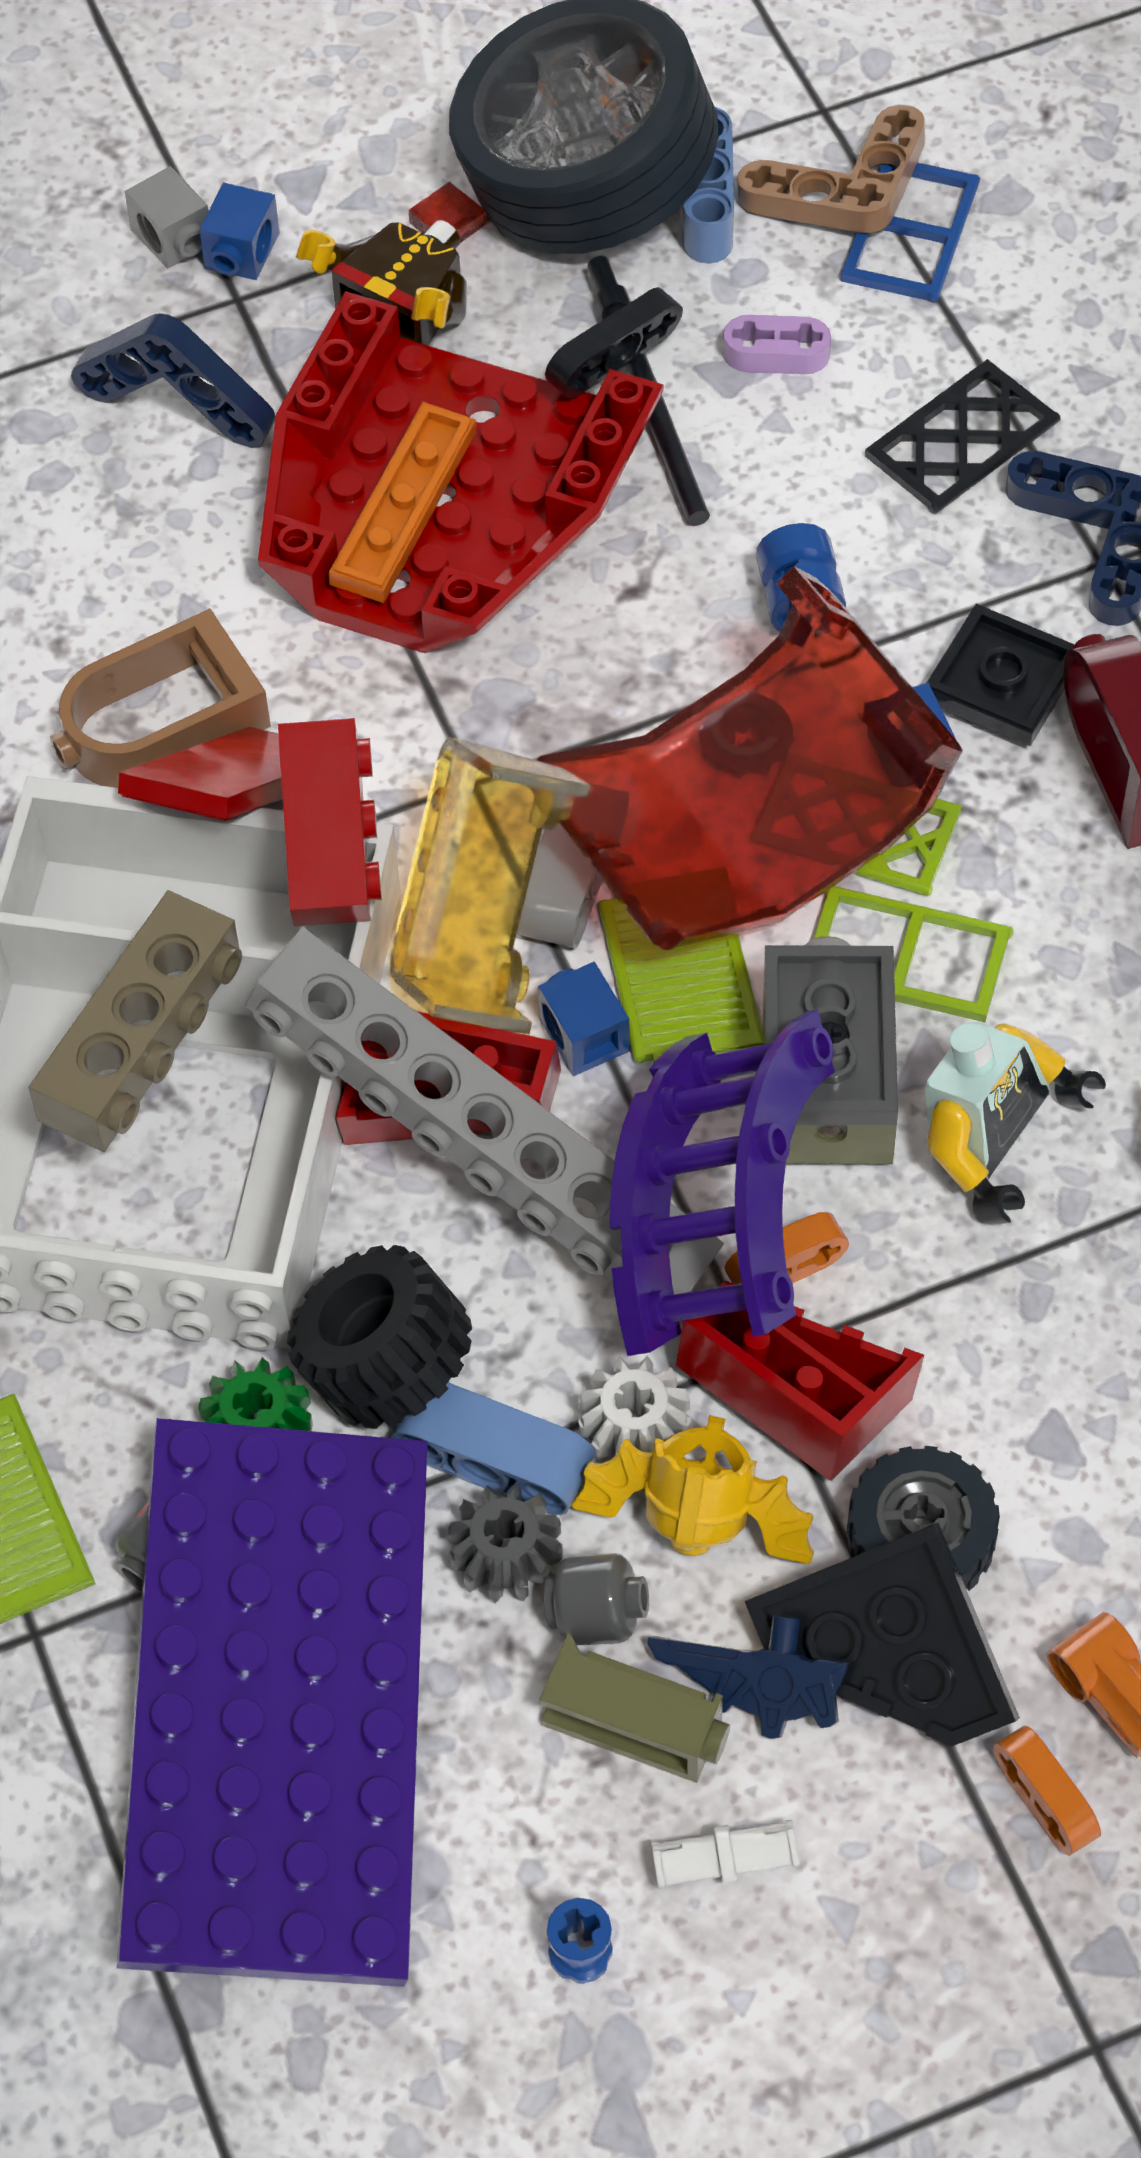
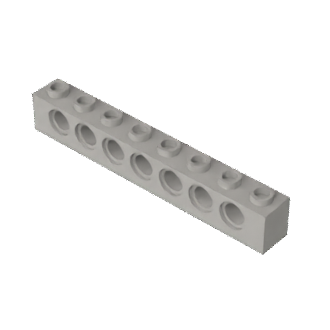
M302 926L256 982L245 1005L253 1012L258 1024L270 1034L277 1037L286 1036L306 1052L310 1063L320 1072L331 1077L339 1076L359 1091L361 1100L372 1111L381 1116H392L412 1131L414 1140L425 1151L435 1156L444 1155L464 1170L466 1179L477 1190L489 1196L497 1195L517 1210L519 1219L530 1230L543 1236L550 1235L569 1249L572 1259L582 1269L593 1275H603L613 1283L612 1268L623 1266L621 1229H610L609 1224L611 1183L615 1160ZM320 1001L329 1005L335 1012L336 1018L323 1019L312 1012L308 1003ZM370 1040L381 1044L387 1051L389 1058L376 1059L371 1057L363 1049L361 1042ZM426 1080L431 1082L439 1090L441 1098L429 1099L423 1096L417 1090L414 1081ZM477 1119L487 1124L493 1133V1139H483L476 1136L470 1130L467 1120ZM520 1159H532L539 1163L545 1172L546 1179H536L529 1176L523 1170ZM573 1198H583L592 1203L597 1211L598 1219H590L581 1215L574 1206ZM670 1203V1217L685 1215L684 1212ZM717 1237L669 1245L674 1294L686 1293L692 1290L723 1247L724 1242Z

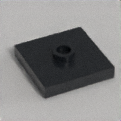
M976 603L927 682L941 709L1031 746L1065 690L1064 661L1066 654L1069 650H1072L1074 644Z

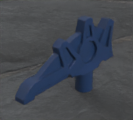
M772 1615L769 1648L759 1651L739 1650L659 1636L648 1637L647 1644L656 1660L668 1665L677 1666L695 1681L713 1692L714 1696L711 1702H713L716 1693L723 1695V1713L729 1712L736 1706L760 1716L761 1732L764 1737L769 1739L780 1738L783 1735L787 1721L797 1720L811 1714L820 1728H828L839 1722L836 1693L843 1682L849 1663L826 1658L815 1661L806 1658L804 1653L796 1652L800 1618Z

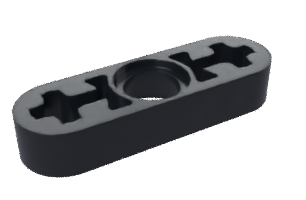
M660 287L647 291L564 344L549 361L545 370L546 380L568 399L581 395L604 380L609 369L618 371L663 342L679 324L683 314V307Z

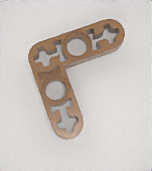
M894 105L882 110L875 119L851 174L772 160L750 162L741 168L737 176L740 205L747 212L757 215L859 233L880 231L892 221L925 146V118L921 111L909 105ZM900 133L898 138L899 144L892 142V137H896ZM883 163L898 167L896 170L888 173H877L871 170L874 166ZM810 192H824L828 195V197L819 201H807L802 198L803 195Z

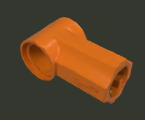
M1102 1612L1048 1650L1046 1653L1047 1661L1054 1676L1066 1692L1078 1702L1084 1703L1088 1700L1132 1754L1138 1758L1141 1756L1140 1654L1125 1627L1111 1614Z

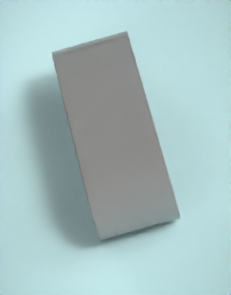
M564 782L558 793L518 900L514 919L515 934L571 948L578 947L619 838L625 814V797Z

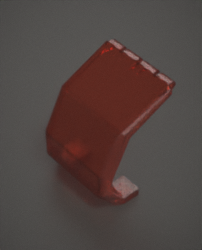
M795 566L776 583L793 603L779 636L743 671L644 736L541 755L523 775L525 782L546 809L556 814L555 820L582 855L591 859L590 865L617 900L628 906L626 911L649 941L663 950H672L781 923L889 850L933 808L963 752L961 745L839 599L817 578Z

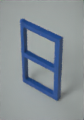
M917 162L911 177L964 188L951 229L899 217H893L890 224L882 229L888 232L945 244L931 285L857 269L870 233L859 232L855 235L842 270L841 282L930 302L938 301L980 183V177L976 174ZM883 163L879 173L892 172L898 167Z

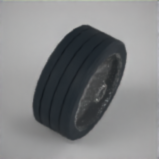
M565 0L552 3L523 16L498 33L473 58L459 80L449 109V136L456 156L485 215L501 234L523 247L549 254H584L612 248L647 233L672 216L696 191L711 166L718 142V116L685 32L666 12L641 0Z

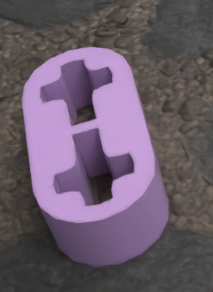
M741 315L732 319L726 325L723 333L724 359L729 366L738 371L812 374L822 370L829 362L831 351L830 329L824 322L816 318ZM743 341H755L754 346H743ZM800 343H811V348H799Z

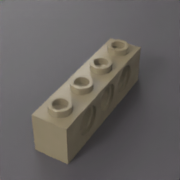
M170 890L166 891L28 1086L37 1121L104 1153L118 1133L124 1134L131 1128L139 1112L140 1100L152 1083L158 1084L166 1077L174 1060V1051L187 1033L193 1034L199 1029L207 1014L209 1000L220 984L227 985L231 982L240 967L242 951L239 949L234 919ZM175 971H185L180 975L168 976V974ZM140 1020H152L144 1025H132ZM117 1069L116 1072L110 1075H97L103 1070Z

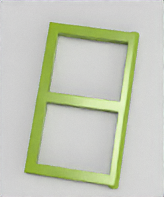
M829 885L827 887V898L814 939L830 935L839 902L910 918L894 972L895 1002L986 1022L1008 940L1013 936V927ZM923 922L995 938L977 1003L905 986Z

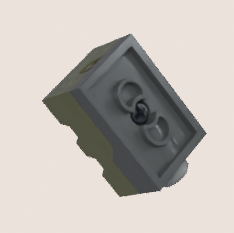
M831 936L812 939L805 945H765L763 1045L773 1043L791 1021L807 1011L817 1009L822 1026L829 1033L833 1045L832 1063L835 1073L824 1079L805 1103L791 1138L790 1153L786 1164H893L898 1118L894 947L852 946L843 939Z

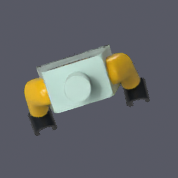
M980 1022L964 1023L952 1031L950 1036L951 1048L928 1078L925 1086L929 1126L927 1144L932 1158L940 1163L964 1192L972 1190L975 1194L972 1203L973 1212L981 1223L990 1225L1011 1223V1219L1004 1212V1209H1023L1025 1198L1022 1191L1013 1184L993 1186L988 1179L1049 1095L1048 1084L1052 1081L1055 1083L1054 1092L1056 1099L1061 1105L1072 1108L1093 1109L1094 1106L1086 1101L1082 1095V1085L1091 1089H1105L1106 1083L1102 1075L1096 1071L1067 1069L1064 1066L1066 1060L1063 1056L1026 1030L1004 1023L998 1024L994 1028Z

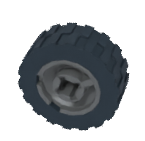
M912 1446L899 1448L898 1453L890 1456L886 1453L876 1459V1464L871 1469L866 1468L860 1475L859 1485L857 1488H853L850 1497L847 1522V1546L850 1557L920 1530V1525L916 1524L913 1520L925 1517L930 1519L933 1524L939 1522L964 1585L970 1591L978 1584L979 1576L982 1572L986 1573L992 1563L993 1551L996 1548L1000 1513L999 1505H995L994 1502L995 1492L990 1482L986 1483L982 1478V1471L974 1464L969 1465L963 1461L961 1455L952 1451L950 1453L937 1450L938 1447L925 1446L924 1449H912Z

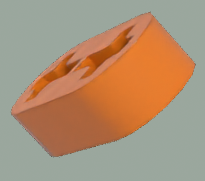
M819 1212L783 1227L786 1267L792 1283L832 1265L843 1256L849 1246L846 1235L833 1214L829 1212ZM736 1251L727 1260L724 1270L732 1283L741 1284L738 1252Z
M1024 1725L994 1744V1754L1002 1772L1060 1851L1070 1856L1101 1836L1098 1820L1087 1800L1034 1730Z

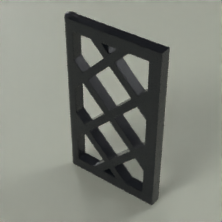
M986 359L865 449V457L927 506L934 514H937L1057 424L1061 417L990 360ZM985 379H988L1001 389V398L967 397V393ZM958 410V429L925 428V424L942 411ZM967 411H1001V430H967ZM1010 412H1030L1039 419L1025 431H1010ZM900 442H916V461H895L887 452ZM924 442L958 443V462H924ZM967 443L1001 444V449L984 462L967 463ZM924 475L958 476V481L940 495H937L924 484Z

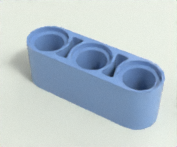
M717 107L715 109L718 116V142L711 166L696 191L683 204V246L685 253L691 259L707 264L725 259L731 253L733 247L734 181L732 121L724 110Z
M449 1382L446 1384L449 1389L439 1399L435 1396L426 1404L427 1409L416 1416L412 1413L406 1415L403 1422L397 1424L391 1438L428 1441L427 1466L484 1489L488 1485L497 1494L507 1497L508 1490L514 1483L522 1489V1502L541 1493L542 1498L546 1500V1513L552 1515L567 1514L585 1477L584 1470L587 1464L593 1461L596 1454L594 1447L588 1440L567 1428Z

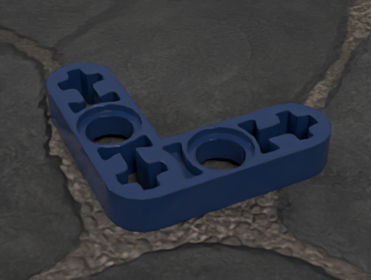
M153 314L88 346L71 372L74 385L87 397L100 402L114 401L163 377L223 435L234 443L250 448L259 447L263 444L275 423L276 415L269 403L186 324L168 314ZM127 355L133 357V358H134L135 360H137V361L132 360V359H131L130 357H128ZM201 378L207 380V381L210 382L212 385L206 383V382L203 381Z
M1026 451L1013 457L1008 465L1006 493L1015 505L1027 510L1109 529L1092 578L1088 607L1091 614L1098 621L1107 625L1121 626L1135 620L1141 612V558L1135 560L1121 557L1115 549L1126 543L1141 546V523L1136 522L1137 512L1141 508V475L1041 451ZM1030 476L1038 477L1035 484L1026 483ZM1058 481L1064 482L1063 493L1057 491ZM1093 486L1102 491L1104 497L1098 501L1088 502L1079 499L1074 494V491L1079 487ZM1116 578L1126 581L1124 594L1120 597L1119 601L1109 599L1113 593Z

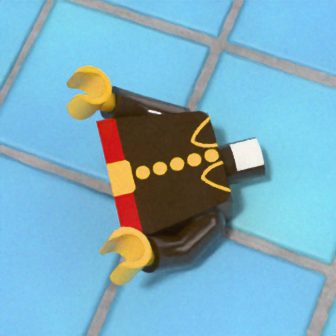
M437 220L423 234L400 222L389 223L376 235L346 245L335 243L331 236L318 230H305L303 232L296 258L312 261V269L319 274H324L326 271L332 272L335 309L345 291L397 306L400 337L428 346L439 328H444L448 324H458L466 316L467 282L461 275L460 256L455 250L460 245L461 239L456 229L449 223Z

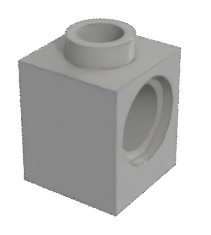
M171 166L124 191L131 231L167 269L188 257L197 255L202 250L199 229L209 211L208 205Z

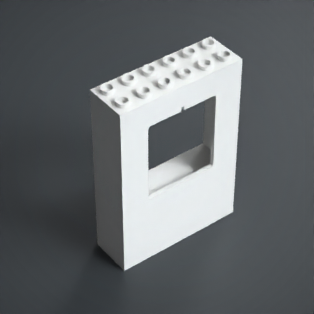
M26 776L0 863V1312H14L19 1308L45 1312L50 1317L65 1322H76L81 1320V1318L110 1322L113 1326L126 1331H142L147 1327L173 1331L178 1336L193 1341H204L214 1337L238 1341L243 1346L254 1350L265 1351L271 1350L274 1347L292 1349L287 1344L288 1331L295 1326L291 1319L296 1308L302 1306L305 1302L303 1296L308 1290L343 1143L336 1115L346 1082L339 1076L331 1077L316 1069L308 1060L303 1049L286 1036L277 1037L267 1032L255 1020L253 1012L245 1006L256 982L302 927H294L290 913L283 810L260 807L232 819L222 821L125 798L118 794V788ZM377 823V838L366 839L367 862L379 861L382 900L370 901L371 921L304 926L379 984L401 898L394 825ZM167 890L234 919L239 949L242 951L241 964L234 978L227 985L220 984L209 1000L207 1014L199 1029L193 1034L187 1033L178 1046L268 1058L276 1062L227 1257L221 1261L123 1247L122 1252L115 1251L112 1245L23 1233L15 1230L45 1124L37 1121L28 1086ZM175 971L168 974V976L180 975L185 971ZM320 1001L308 1003L312 1012L323 1019L336 1018L335 1012L329 1005ZM140 1020L132 1025H144L152 1020Z

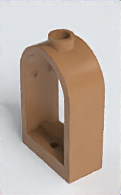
M207 609L92 662L79 670L68 681L60 697L59 714L63 730L51 735L50 740L60 763L65 769L74 765L81 775L93 783L118 788L119 772L247 727L265 730L271 727L265 689L212 610ZM196 664H199L222 699L220 702L132 742L120 744L104 743L92 739L81 731L86 721L98 710Z

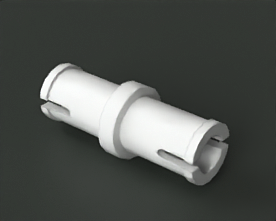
M786 1820L785 1823L730 1832L728 1825L714 1827L715 1834L663 1843H659V1841L652 1842L659 1889L670 1885L722 1877L723 1884L737 1882V1874L786 1866H800L792 1820Z

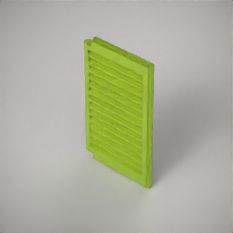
M723 872L614 890L615 899L599 901L598 907L621 1006L629 1017L630 1046L636 1063L653 1060L654 1063L671 1045L684 1037L706 1032L708 1033L712 1051L716 1054L763 1045V1030Z
M15 1393L0 1399V1624L96 1584Z

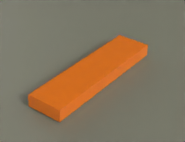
M422 402L329 571L330 585L381 603L385 602L476 433V419Z

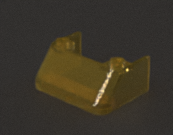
M449 737L442 744L431 781L390 957V973L393 981L432 1017L530 1034L532 1022L515 1008L516 1002L521 1003L526 996L530 977L529 968L522 965L521 955L513 947L542 829L553 830L559 820H566L573 807L574 795L588 798L591 785L567 770L466 740Z

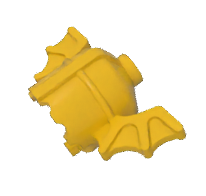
M709 1415L707 1426L689 1428L674 1434L665 1442L662 1439L655 1438L652 1453L637 1449L628 1439L623 1440L618 1453L611 1460L604 1463L589 1462L584 1470L586 1481L584 1488L575 1496L572 1507L576 1510L613 1518L635 1491L645 1489L646 1519L648 1523L664 1538L669 1539L671 1546L682 1554L691 1556L703 1555L710 1550L711 1546L731 1542L745 1528L747 1515L750 1514L757 1520L761 1528L765 1548L769 1555L804 1564L811 1563L814 1555V1550L811 1548L808 1540V1530L811 1527L813 1515L801 1511L791 1501L787 1492V1477L779 1476L776 1479L763 1480L754 1476L757 1461L751 1460L748 1451L738 1439L724 1431L726 1419ZM699 1445L706 1451V1456L701 1461L688 1460L684 1457ZM723 1450L732 1469L718 1465L719 1462L715 1458L717 1452Z

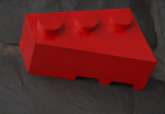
M355 718L278 724L289 905L293 925L297 927L371 921L370 901L382 900L379 861L367 862L366 839L377 838L375 801L364 800L362 777H373L370 738L358 739Z
M417 1011L550 1112L561 1073L556 1041ZM370 1040L361 1042L363 1049L371 1057L376 1059L389 1058L387 1051L381 1044ZM426 1080L414 1081L417 1090L423 1096L429 1099L441 1098L439 1090L431 1082ZM346 1082L336 1115V1121L344 1145L414 1139L412 1131L392 1116H381L368 1108L361 1100L359 1091ZM467 1120L468 1126L474 1134L492 1132L489 1126L480 1120Z
M725 1280L719 1287L735 1285V1283ZM794 1306L796 1316L769 1333L754 1337L747 1310L684 1320L675 1366L830 1481L912 1401L924 1359V1354L908 1348H904L902 1354L864 1341L865 1332L844 1325L842 1332L803 1318L805 1310Z

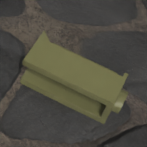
M570 1632L566 1636L539 1699L540 1705L546 1707L541 1719V1726L695 1783L698 1782L706 1761L713 1764L718 1763L730 1732V1724L722 1721L723 1695L716 1693L713 1702L706 1700V1693L591 1651H588L586 1656L582 1655Z

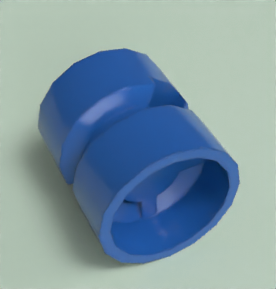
M796 523L775 529L762 538L756 548V559L761 581L765 587V599L770 620L775 629L785 635L801 637L818 634L838 623L846 612V600L840 576L836 572L837 563L831 538L826 530L815 524Z

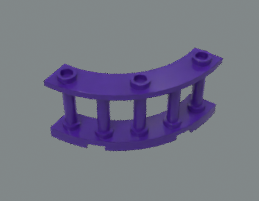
M818 1009L807 1011L794 1019L776 1037L773 1043L716 1054L712 1051L707 1032L684 1037L671 1045L653 1063L649 1069L653 1078L647 1090L635 1093L622 1126L616 1151L611 1183L609 1216L610 1229H621L623 1266L612 1268V1279L618 1319L627 1356L650 1353L679 1336L682 1331L679 1321L747 1310L754 1337L765 1335L796 1316L793 1303L794 1287L787 1273L783 1240V1184L786 1161L790 1153V1142L800 1113L812 1092L824 1079L835 1073L832 1063V1040L827 1030L822 1026ZM756 1073L753 1077L721 1083L722 1079ZM745 1105L739 1136L684 1146L693 1125L701 1114ZM736 1164L735 1206L670 1217V1203L676 1175ZM736 1233L741 1284L674 1294L669 1245Z

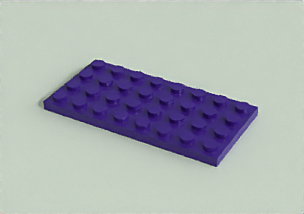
M156 1419L153 1438L116 1969L399 1987L406 1985L409 1976L428 1441Z

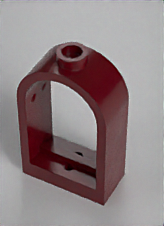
M1091 634L1078 640L1073 645L1072 650H1069L1066 654L1064 661L1066 700L1072 725L1080 746L1126 847L1131 849L1141 846V642L1133 635L1106 640L1101 634Z

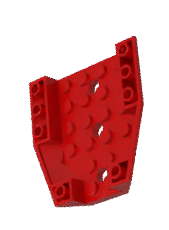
M345 291L276 413L258 564L317 620L424 654L473 635L485 626L600 518L664 391V384L609 369L596 395L584 392L575 398L568 399L547 380L401 338L397 306ZM422 402L467 417L479 411H489L496 414L497 417L490 418L485 422L476 421V433L443 493L452 497L453 500L441 506H436L397 578L406 582L408 586L393 593L390 592L385 602L381 603L330 585L329 571Z

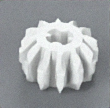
M648 1355L640 1362L638 1369H629L628 1364L620 1356L614 1363L615 1375L595 1369L594 1374L591 1376L592 1389L582 1390V1393L579 1395V1411L584 1414L579 1419V1432L583 1438L593 1440L592 1446L595 1449L597 1460L613 1453L617 1454L622 1441L625 1439L630 1440L637 1449L652 1453L655 1438L662 1439L665 1442L674 1434L690 1428L691 1419L686 1414L687 1410L690 1409L689 1393L684 1388H676L677 1375L673 1372L672 1367L654 1375L653 1362L649 1359ZM631 1411H636L638 1417H633Z

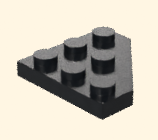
M939 1522L744 1601L763 1648H769L772 1615H787L800 1618L796 1652L804 1653L806 1658L815 1661L826 1658L849 1663L836 1696L886 1718L888 1716L926 1732V1736L951 1747L1014 1723L1020 1718Z

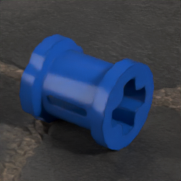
M574 1898L561 1903L550 1915L547 1925L548 1954L552 1968L561 1978L570 1979L578 1984H585L597 1980L607 1971L608 1962L613 1953L611 1943L612 1926L609 1915L601 1905L591 1899ZM579 1932L584 1941L592 1940V1946L581 1950L576 1941L568 1942V1936Z

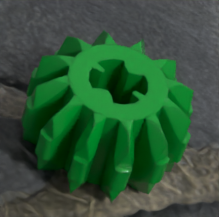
M263 1356L256 1364L254 1371L245 1372L244 1366L234 1360L231 1366L233 1378L230 1380L212 1375L209 1383L212 1396L200 1398L198 1406L200 1418L208 1423L311 1431L313 1427L312 1415L307 1411L308 1406L311 1404L307 1388H304V1385H295L294 1372L289 1369L288 1365L271 1374L270 1364Z

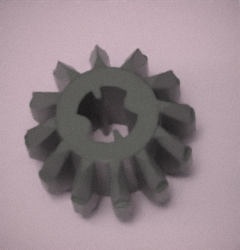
M516 1483L508 1490L507 1497L497 1498L496 1492L487 1485L482 1491L483 1505L463 1499L459 1507L462 1521L451 1522V1525L448 1527V1540L455 1546L449 1552L450 1564L455 1571H465L463 1575L464 1585L470 1592L488 1583L489 1598L495 1604L503 1596L504 1588H513L515 1595L524 1601L529 1595L528 1580L544 1585L547 1575L552 1574L549 1565L558 1564L562 1560L563 1545L556 1540L561 1535V1522L557 1515H545L547 1505L541 1493L522 1502V1489ZM504 1539H510L507 1547H501Z

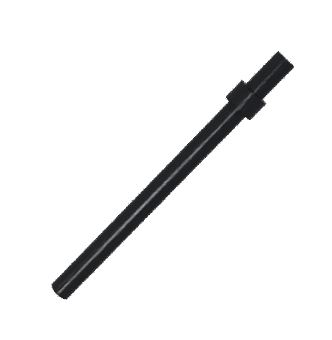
M606 256L592 258L588 262L587 267L597 290L595 303L603 320L630 303L631 300L626 288L618 284ZM646 353L626 365L630 375L657 382ZM661 395L648 422L688 524L698 526L705 523L709 519L710 514L664 398Z

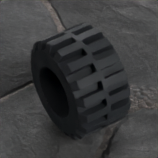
M383 1245L370 1247L363 1255L356 1252L346 1257L343 1264L337 1268L332 1266L322 1274L324 1278L316 1286L312 1285L303 1296L306 1299L304 1304L296 1308L291 1319L295 1326L288 1331L287 1344L292 1348L288 1353L291 1363L338 1416L340 1415L345 1422L353 1426L361 1423L365 1429H377L384 1421L390 1427L402 1423L404 1417L410 1413L416 1416L426 1410V1404L435 1396L439 1399L449 1389L446 1386L449 1380L458 1377L464 1366L460 1359L469 1353L472 1340L467 1336L472 1330L471 1319L465 1313L467 1311L466 1308L422 1256L415 1251L409 1253L404 1246L393 1245L386 1250Z

